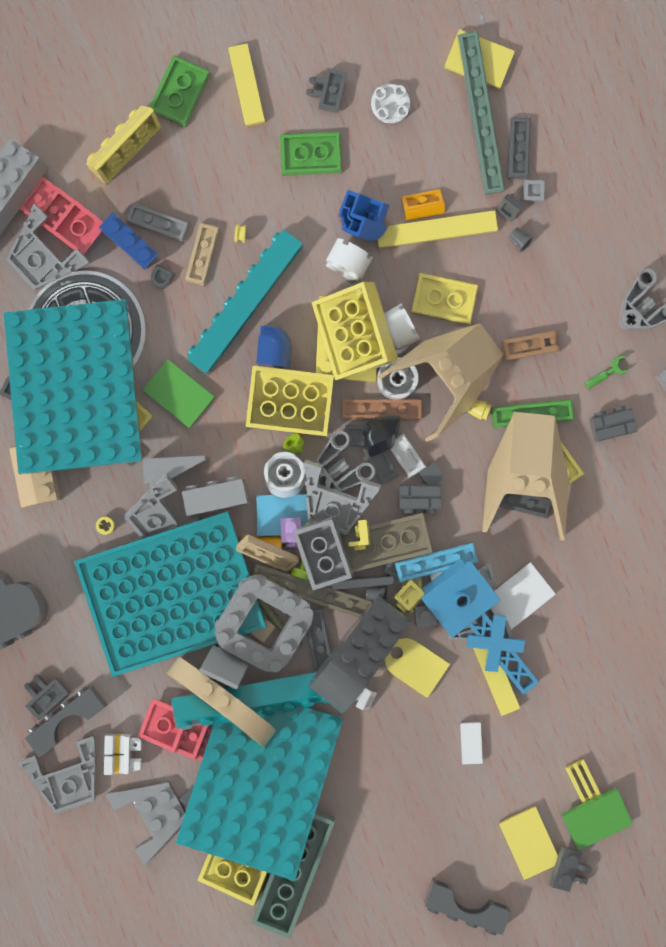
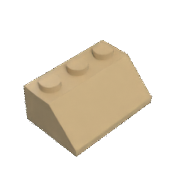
M16 447L10 448L21 508L61 500L56 471L19 475Z

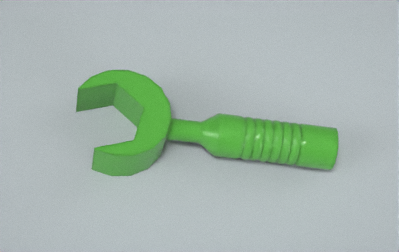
M618 356L614 358L610 370L603 371L585 382V386L591 389L607 379L613 372L616 374L626 373L628 370L622 371L618 367V362L620 359L627 357Z

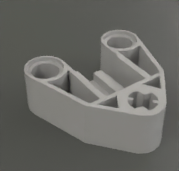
M646 268L640 271L621 300L618 323L620 328L625 331L650 330L666 322V303L656 309L646 319L643 316L656 305L652 298L647 296L635 308L633 307V304L656 282L657 276L652 269ZM643 274L649 277L650 282L648 284L642 281L641 276ZM631 317L633 320L630 324H627L626 321Z
M335 432L316 460V463L323 465L321 478H327L325 481L327 485L325 487L337 491H345L361 485L364 479L371 481L377 474V469L373 464L362 463L354 470L348 472L339 481H336L337 477L350 468L343 458L329 469L326 468L350 447L352 438L347 432ZM340 435H345L347 439L343 446H339L337 443V438ZM365 466H369L372 469V474L368 478L362 475V469Z

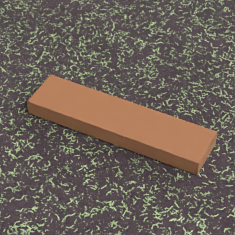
M342 399V419H370L371 417L379 419L389 415L400 416V419H422V399Z

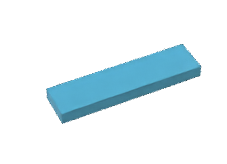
M471 542L394 563L399 582L401 583L410 579L443 572L459 559L464 563L470 559L473 564L478 563L474 543Z

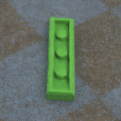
M572 399L491 408L493 428L507 427L514 412L555 416L556 422L574 420Z

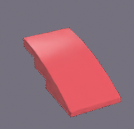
M44 177L40 179L20 207V210L29 216L32 206L37 204L49 216L41 226L71 249H79L83 254L87 252L102 232L99 229V226L103 223L102 220Z
M153 698L138 737L172 752H178L194 760L202 761L213 724L209 726L195 725L187 730L176 729L172 704Z

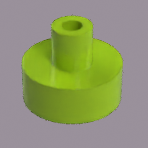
M297 433L291 434L284 441L283 448L287 452L301 454L304 451V440Z
M301 561L299 568L293 567L291 575L309 580L304 563Z

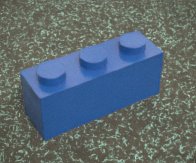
M113 212L99 226V229L142 269L145 270L157 257L158 253Z

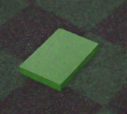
M173 55L150 108L154 110L155 114L186 127L210 76V71Z
M340 132L280 134L282 176L342 173Z
M168 359L143 388L146 394L188 428H191L215 398Z
M616 787L561 813L578 851L633 825Z

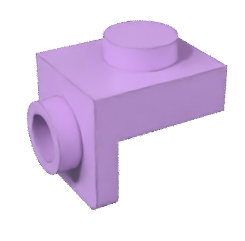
M301 517L280 519L282 546H286L287 549L298 548L293 531L301 527Z

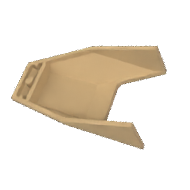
M481 323L423 341L378 377L382 379L389 373L426 362L433 367L454 395L455 400L439 427L425 438L428 442L443 433L474 405L504 354Z
M522 412L513 413L487 471L482 532L488 531L504 495L547 497L552 501L558 527V538L565 541L569 477L555 416Z

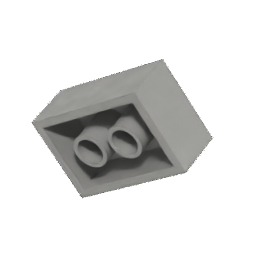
M239 476L226 478L227 482L220 483L218 480L206 482V487L200 488L198 484L187 486V491H182L186 515L193 516L249 504L245 480L240 479Z
M334 516L296 528L293 531L312 590L352 578L353 571Z

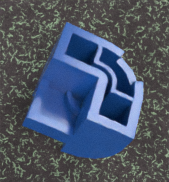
M347 190L339 212L342 230L367 241L379 239L388 228L383 225L390 205Z
M260 325L256 364L277 369L290 368L292 346L287 333L278 327Z

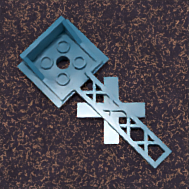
M459 559L422 588L425 594L420 598L452 638L468 625L476 635L468 634L466 647L488 650L485 671L498 672L500 665L523 695L539 683L516 653L524 652L525 640L504 637L507 616L493 614L491 621L485 614L486 611L501 601V599L470 559L466 563ZM461 596H466V601L463 604H457V600ZM482 615L481 624H472L473 621ZM485 630H491L490 636L484 635ZM509 660L518 661L516 670L508 669ZM521 675L529 676L532 680L522 687L519 684Z

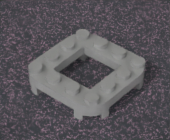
M261 574L249 576L238 583L239 587L219 620H216L214 626L215 636L218 644L224 650L261 670L276 673L286 666L309 629L313 619V611L302 596H298L267 579L266 576ZM257 598L290 615L272 648L269 647V649L237 632Z

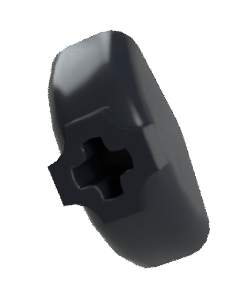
M389 415L379 419L371 417L363 429V435L366 436L365 447L370 457L387 451L395 445L400 427V416Z

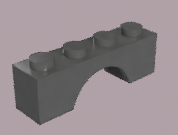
M85 686L76 693L78 697L75 700L71 701L69 698L60 705L62 710L57 714L54 711L44 718L46 721L41 726L36 724L28 730L29 735L25 737V740L39 758L59 743L58 728L65 717L78 715L89 720L108 705L94 686L89 689Z
M433 878L424 900L428 911L434 914L441 912L453 921L460 919L472 928L479 926L491 935H496L497 933L503 935L511 913L508 906L490 899L479 908H464L455 901L451 885Z

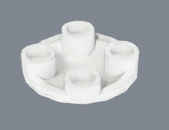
M385 84L375 90L371 98V108L379 120L385 123H397L407 116L410 110V98L404 86Z

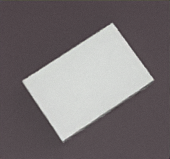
M529 562L494 590L501 601L490 608V610L496 615H506V621L509 622L510 629H513L552 598L555 592L532 563Z

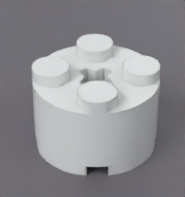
M338 238L326 259V267L335 272L337 270L343 272V277L352 282L354 280H361L373 257H367L369 253L350 242L348 245L342 244L344 240Z
M402 304L384 313L395 350L398 349L400 351L420 340Z
M395 361L381 366L377 375V385L385 397L401 400L410 396L415 390L418 383V372L416 367L412 366L389 373L382 379H379L378 376L397 362ZM395 374L403 378L399 384L392 380Z
M276 453L267 461L264 467L265 482L271 494L282 498H289L302 491L306 478L305 470L303 469V462L293 453Z

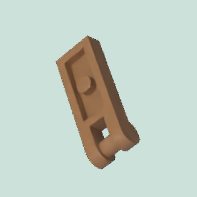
M558 331L503 340L506 361L561 351V346L558 345L557 337H559ZM545 339H549L550 346L545 347Z

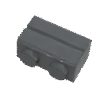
M625 406L614 408V413L606 414V411L594 413V418L589 419L594 441L599 442L637 432L632 408L626 409Z
M399 485V509H403V513H416V509H424L426 514H436V510H440L441 485Z

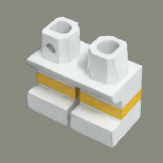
M107 733L104 743V754H106L104 756V775L129 774L131 771L141 770L142 758H132V751H141L143 740L132 737V734Z

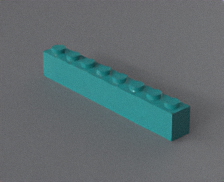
M284 229L281 233L277 232L271 239L272 245L269 249L265 248L259 256L261 260L257 265L253 264L247 272L249 276L245 281L241 280L235 288L237 291L235 295L227 298L223 304L225 308L221 313L215 314L211 320L213 324L209 330L205 329L199 336L201 340L197 346L193 345L187 352V360L205 374L209 375L303 248V243Z
M316 672L238 686L237 689H225L256 714L262 713L263 715H268L275 710L281 709L289 711L302 705L303 707H310L318 702L328 703L309 688L310 680ZM195 694L171 699L176 729L187 730L200 724L201 726H209L216 721L230 722V720Z

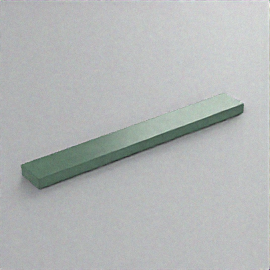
M478 31L458 34L484 195L504 192L505 188Z

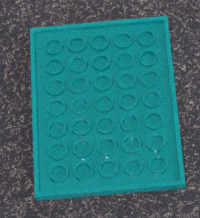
M126 299L3 312L18 474L142 462Z
M229 511L74 561L112 677L218 643L215 636V622L217 619H220L239 587L238 583L250 576L244 555L236 551V545L239 543ZM258 598L237 631L242 635L267 627Z
M297 706L289 711L275 710L268 715L259 713L258 715L276 730L265 747H262L231 721L214 722L176 844L295 881L343 718L303 706Z

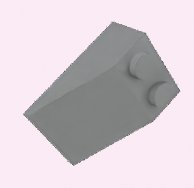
M188 456L143 459L144 484H149L151 488L166 473L175 481L207 463L208 457Z
M214 644L199 672L237 689L250 663L224 650L219 644Z

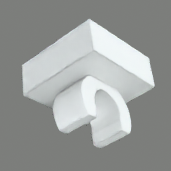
M365 688L356 699L358 700L356 707L369 711L377 692Z

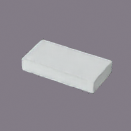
M405 434L396 438L395 445L390 450L410 478L426 466Z
M481 722L460 723L462 764H483Z

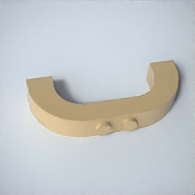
M178 657L166 674L190 690L234 723L262 747H265L275 734L276 730L268 722L184 659Z

